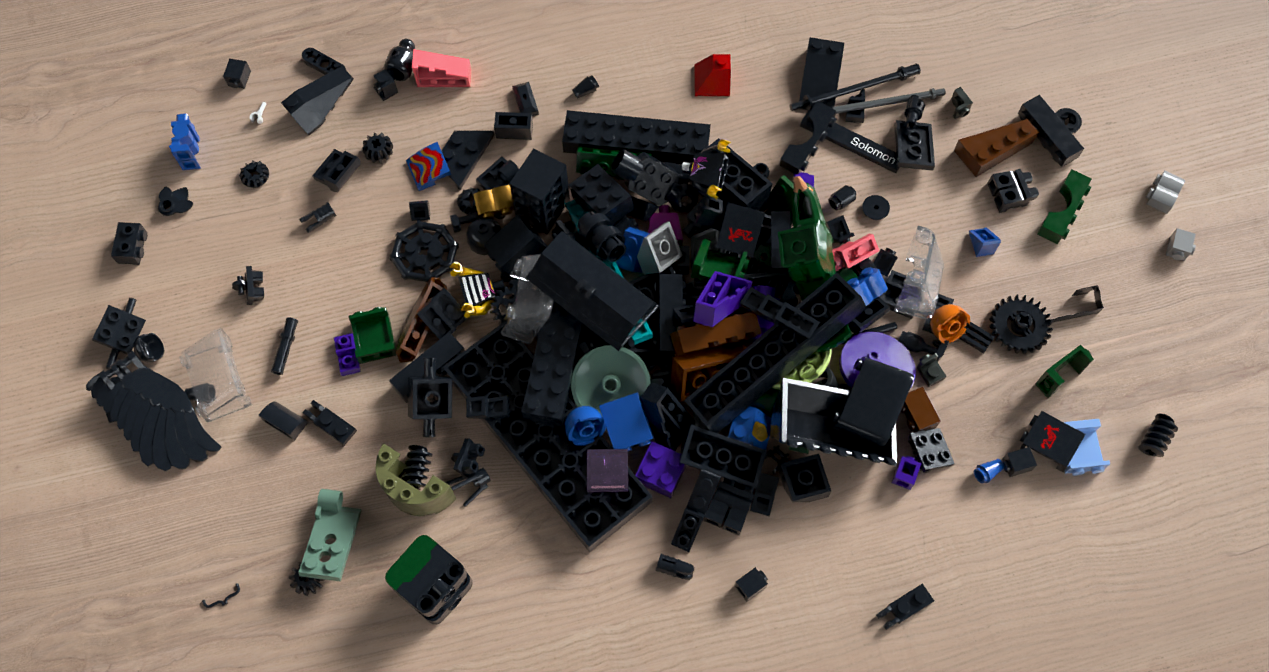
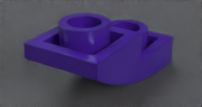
M353 333L334 337L341 376L361 372L360 364L355 355L356 347Z

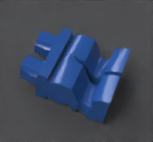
M177 114L176 121L171 122L172 133L175 137L171 138L172 142L169 148L182 170L200 169V164L194 156L199 153L197 142H200V137L195 130V126L189 120L188 114Z

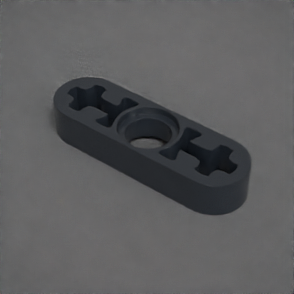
M306 48L302 52L304 63L324 75L341 66L346 69L343 64L314 48ZM329 62L327 67H320L321 63Z

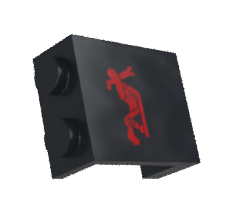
M726 202L724 208L726 212L717 243H714V247L718 248V252L723 254H729V252L736 253L738 258H742L743 253L748 252L747 256L753 258L765 213Z
M1041 411L1039 416L1034 415L1030 421L1031 430L1029 432L1025 431L1020 441L1023 444L1020 449H1024L1026 446L1030 447V449L1058 463L1056 469L1064 472L1086 434Z

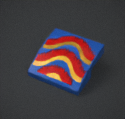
M438 142L419 150L406 160L418 191L436 185V180L451 175Z

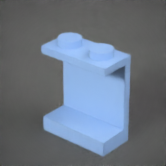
M1090 419L1064 422L1086 434L1065 469V474L1072 473L1073 476L1082 475L1087 471H1092L1093 474L1104 472V469L1110 465V461H1103L1096 430L1101 427L1100 420Z

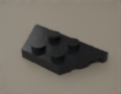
M454 131L445 144L442 153L451 172L449 178L454 181L458 189L461 190L494 137V131Z

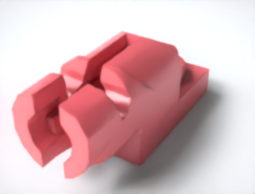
M869 233L855 242L849 241L833 249L835 271L841 268H850L879 252L880 250L874 235Z

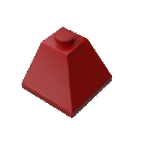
M712 54L694 64L695 96H730L731 54Z

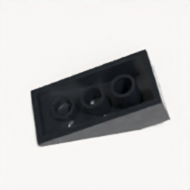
M809 37L799 101H803L804 95H809L812 98L837 90L845 42ZM836 98L821 103L832 108L835 106Z

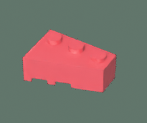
M413 49L412 70L417 87H470L471 65L469 59Z

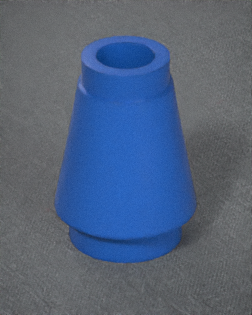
M1000 459L977 465L976 469H974V476L980 483H989L1004 469V463Z

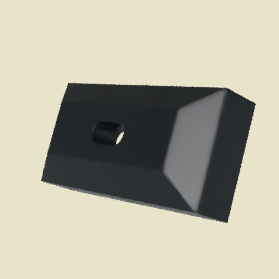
M526 82L512 86L519 112L532 113V116L539 115L530 83Z

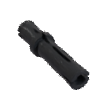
M287 317L283 332L280 333V343L271 369L273 374L283 375L290 347L295 340L294 334L298 324V320L295 318Z

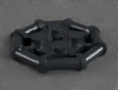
M417 220V223L395 234L396 239L389 259L395 264L404 280L411 279L428 282L431 277L438 278L446 272L453 270V268H450V265L454 263L459 243L455 242L446 229V225ZM423 229L436 231V233L434 235H431L430 233H424ZM416 231L419 232V235L413 237L412 239L409 240L407 238L409 235L415 233ZM443 236L448 244L442 245L439 239ZM402 243L405 244V252L399 253ZM428 249V254L426 256L424 254L420 255L421 250ZM444 252H449L447 260H442ZM406 259L410 266L406 268L402 260ZM439 265L441 266V267L438 268L437 270H435V271H433L432 273H430V270L434 269L435 267H437V266H439ZM422 269L425 271V274L415 273L414 270Z

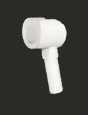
M262 102L257 112L250 114L252 122L258 117L257 123L262 124L263 118L261 116L266 106L265 102Z

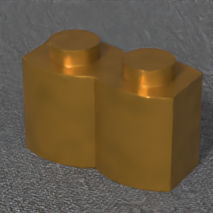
M510 185L473 194L479 218H494L496 214L509 215L514 210Z

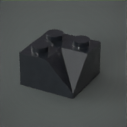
M819 453L780 464L778 471L783 487L792 502H812L829 497L831 488Z

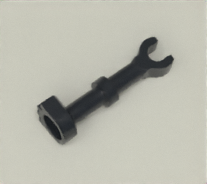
M475 211L472 212L473 214L458 217L456 214L450 215L454 233L462 231L460 224L473 222L478 219V212ZM496 214L494 218L503 219L505 215Z

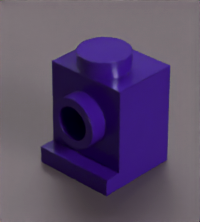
M902 456L891 483L911 490L915 484L921 463L917 462L913 457ZM903 470L908 471V472H909V475L906 474V473H903Z

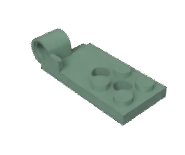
M321 489L319 492L318 506L315 512L316 520L299 569L301 577L341 582L362 512L361 509L342 507V491ZM329 538L336 539L333 544L325 543ZM323 556L331 557L327 562L320 561Z

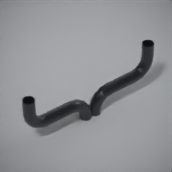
M235 584L237 591L228 595L224 602L219 600L207 605L205 600H202L204 607L211 608L219 603L222 606L228 604V599L240 592L239 584Z

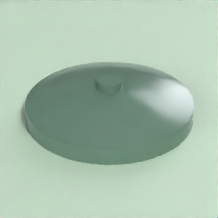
M611 345L597 347L585 354L573 371L571 378L573 399L577 407L591 406L602 415L599 408L601 404L636 392L641 397L650 384V375L644 362L633 351L625 347L617 351Z

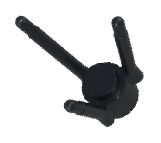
M481 468L477 473H472L466 480L460 476L445 483L451 485L462 481L452 486V491L470 482L475 487L480 486L463 504L466 507L483 490L488 488L487 483L491 479L486 470Z

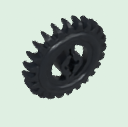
M1017 294L1014 297V301L1011 299V296H1008L1007 302H1005V299H1002L1000 304L997 303L995 305V309L991 311L992 316L989 318L990 322H992L989 327L995 329L991 334L998 336L995 340L996 342L1002 341L1001 347L1007 345L1008 351H1011L1013 348L1016 354L1020 350L1023 354H1026L1028 350L1034 353L1035 349L1040 350L1042 345L1047 344V340L1051 338V334L1047 333L1053 331V328L1048 326L1053 321L1045 322L1051 314H1043L1046 307L1039 309L1040 301L1034 305L1033 297L1027 302L1026 295L1019 300V295ZM1008 317L1012 321V331L1018 335L1023 334L1024 337H1018L1014 335L1012 332H1010L1009 328L1007 327ZM1032 322L1034 325L1033 333L1029 329V327L1032 325Z

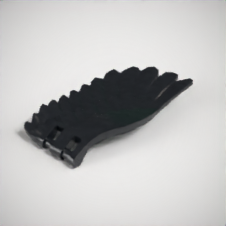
M133 351L128 353V356L123 360L119 359L110 365L111 368L107 371L103 370L95 375L86 384V390L91 391L92 398L97 400V404L103 407L106 413H111L112 421L117 420V427L120 430L123 429L126 440H131L133 451L140 453L141 461L148 467L155 464L158 469L163 471L170 470L172 466L178 469H186L190 465V458L196 462L205 461L208 459L206 451L214 452L222 448L200 424L186 392L178 384L146 367ZM131 363L138 367L134 372H131L127 367ZM115 374L121 379L116 384L111 380V377Z

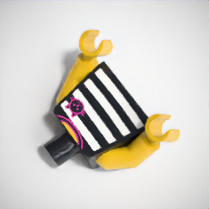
M458 262L452 263L450 268L455 270L450 272L451 276L460 275L458 278L466 302L461 308V311H466L464 317L486 315L493 308L489 306L490 303H494L491 297L495 295L497 290L502 291V288L505 287L503 280L491 282L489 273L462 267Z

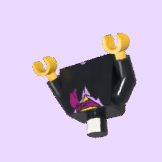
M721 139L717 145L695 154L693 163L683 162L682 173L690 174L689 180L702 196L706 195L718 199L716 193L722 192L729 158L723 152H730V149L726 148L731 143L730 141Z

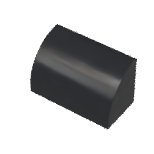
M276 401L269 403L259 414V417L265 423L294 441L308 424L307 420Z

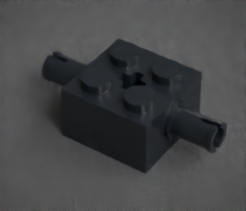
M424 358V375L422 377H408V417L411 419H423V437H436V419L452 418V378L447 376L438 377L436 375V358ZM430 394L433 395V398H430L428 401L427 397L430 396Z

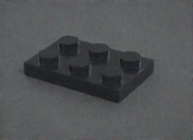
M896 120L894 126L897 167L933 171L935 159L932 124L917 122L916 128L909 130L904 126L905 121Z

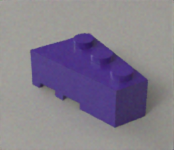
M714 271L696 301L694 322L704 326H715L741 306L740 302L751 287L752 281Z

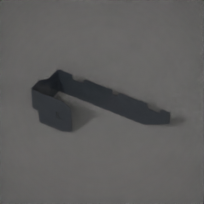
M1098 285L1078 289L1072 295H1083L1094 290L1096 310L1061 316L1056 319H1047L1045 322L1051 320L1058 322L1099 313L1104 307Z

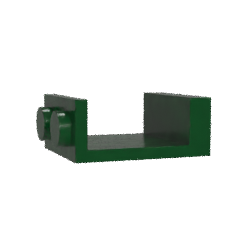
M1080 344L1047 369L1035 385L1047 398H1050L1065 382L1057 373L1060 369L1069 363L1080 375L1094 358L1090 351Z

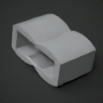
M1164 170L1153 181L1155 187L1151 188L1146 196L1148 198L1147 205L1168 214L1176 202L1185 180Z

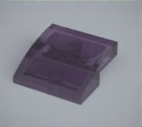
M628 449L587 450V492L628 491Z

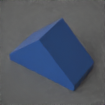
M987 227L969 230V236L976 257L995 254L1001 243V239Z

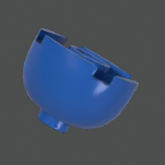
M591 406L577 407L565 419L566 435L575 445L590 444L594 442V437L598 434L601 437L606 430V423L602 415Z

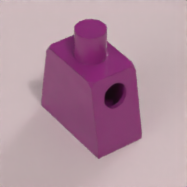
M663 204L659 206V213H654L650 218L648 233H652L666 222H670L678 245L682 246L683 236L678 214L670 213L669 205Z

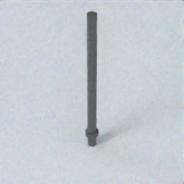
M932 88L925 92L832 107V109L836 110V114L903 103L908 102L911 95L919 96L918 99H936L938 96H944L946 91L944 88L937 90Z

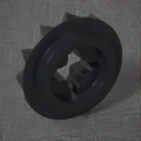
M1062 108L1056 111V115L1063 123L1069 118V123L1065 126L1071 133H1076L1080 129L1082 119L1075 110Z
M252 160V163H245V167L240 168V179L247 187H260L269 178V169L261 161L255 162ZM256 170L258 174H254L252 177L249 172H255Z
M470 187L467 190L463 189L462 193L458 194L457 204L463 213L470 215L473 214L472 212L477 211L475 199L473 206H471L468 200H470L471 196L474 198V193L480 192L479 188L473 189Z

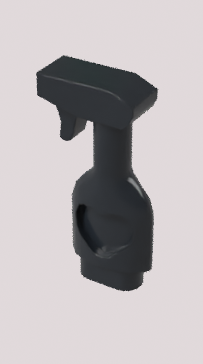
M902 331L898 340L909 351L916 353L924 351L932 355L936 353L938 355L937 362L943 357L949 343L947 340L944 343L933 340L932 344L938 347L937 349L926 344L921 336L909 331Z

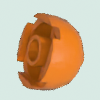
M944 305L936 309L930 321L931 330L942 343L946 340L949 343L954 342L966 332L967 329L964 327L967 323L970 324V316L957 305Z

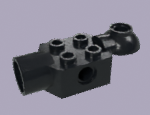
M622 149L616 155L611 165V172L625 179V185L629 190L658 206L669 202L675 211L683 213L692 210L698 202V192L694 186L687 183L679 184V174L675 169L645 152L636 156ZM684 196H688V200L686 202H681V199Z

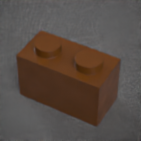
M920 387L908 393L901 413L905 414L909 429L918 432L936 428L941 420L924 388Z

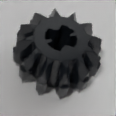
M374 132L372 137L367 135V140H363L362 151L366 159H371L373 163L378 160L382 164L383 159L388 160V155H393L392 149L394 146L388 136H384L382 132L379 135Z
M298 562L299 568H292L295 575L289 576V579L293 581L290 586L296 588L295 592L298 594L303 592V595L308 596L310 591L316 594L315 588H322L323 585L319 582L324 581V579L308 577L309 580L306 582V577L299 575L302 562Z

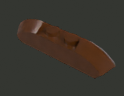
M431 277L427 282L402 331L396 348V355L400 363L412 362L422 346L429 327L417 315V312L443 287L447 290V286L440 278Z

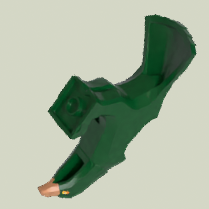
M795 176L793 178L794 190L792 195L793 228L778 232L781 266L788 269L790 278L796 283L801 300L803 301L833 276L836 271L832 252L833 238L826 226L816 190L810 184L805 183L800 176ZM848 324L815 352L829 351L832 348L838 347L839 344L846 342L852 335Z

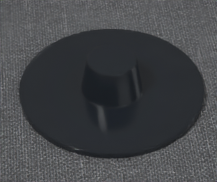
M871 195L864 200L862 209L868 218L881 220L889 214L890 205L884 197Z

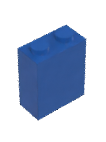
M638 392L599 405L614 451L620 450V453L632 450L631 446L639 444V447L651 443L650 439H653V434Z

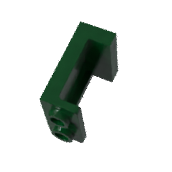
M703 239L693 264L691 278L708 282L714 271L744 278L745 273L742 271H746L749 260L746 259L748 252H744L742 258L723 254L709 249L711 241Z
M375 307L371 311H358L353 315H349L356 347L355 355L359 364L397 356L390 315L386 307Z

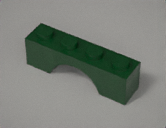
M1073 169L1070 170L1059 190L1065 198L1066 210L1049 212L1037 235L1055 244H1058L1061 239H1066L1070 231L1067 227L1069 224L1073 225L1077 217L1074 213L1076 210L1079 211L1084 203L1082 197L1083 195H1088L1091 189L1089 184L1092 178Z

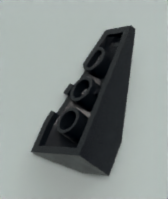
M341 66L294 91L281 104L304 131L310 135L323 125L326 120L325 117L330 110L334 109V104L340 96H343L354 78Z

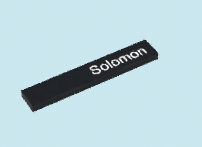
M808 111L801 121L800 127L812 132L810 125L807 123L810 113ZM837 123L826 131L828 133L826 140L893 173L898 172L900 167H897L896 152Z

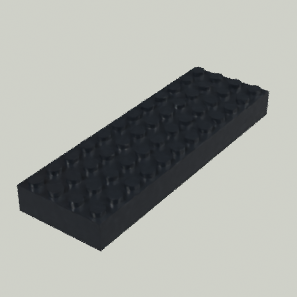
M504 321L443 366V370L447 377L452 378V384L465 400L466 398L486 396L487 398L507 396L509 398L510 417L482 419V421L586 549L591 552L650 505L653 496L602 436L600 437L598 434L593 438L594 442L586 445H575L573 441L568 439L565 432V419L572 410L577 408L570 398H568L563 426L523 420L522 407L534 355Z

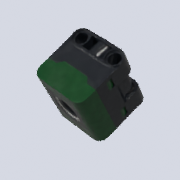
M428 535L417 537L385 575L388 585L428 622L435 625L440 624L456 608L473 584L464 566Z

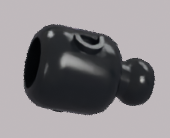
M407 38L402 39L399 42V46L393 47L389 51L384 64V69L388 71L395 81H406L410 78L413 71L412 60L415 44Z

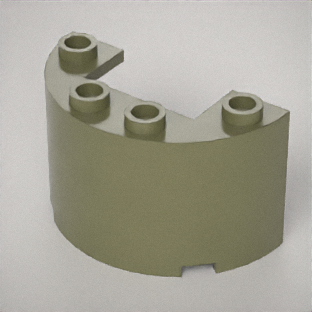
M383 443L376 459V475L380 486L398 509L410 515L425 516L433 513L437 514L455 501L456 497L450 485L434 475L422 491L402 480L403 469L407 466L398 460L401 454Z

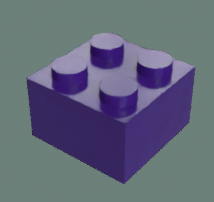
M651 441L635 476L644 487L672 498L687 465L679 463L680 453Z

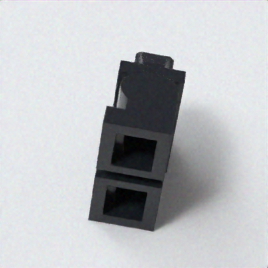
M1016 169L1015 171L992 174L987 184L992 196L995 197L994 201L999 213L1006 212L1010 208L1027 206L1029 201L1038 197V189L1036 187L1028 188L1027 185L1033 181L1030 172H1022L1021 169Z

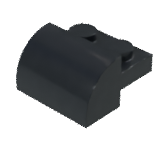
M334 149L312 176L316 181L328 186L331 191L339 192L361 165V161L357 156L344 151L342 153Z
M880 297L873 299L866 306L865 310L848 323L850 331L855 334L861 333L890 311V306Z

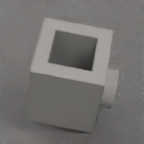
M1177 228L1170 236L1166 256L1183 261L1189 255L1192 256L1196 245H1194L1196 234Z

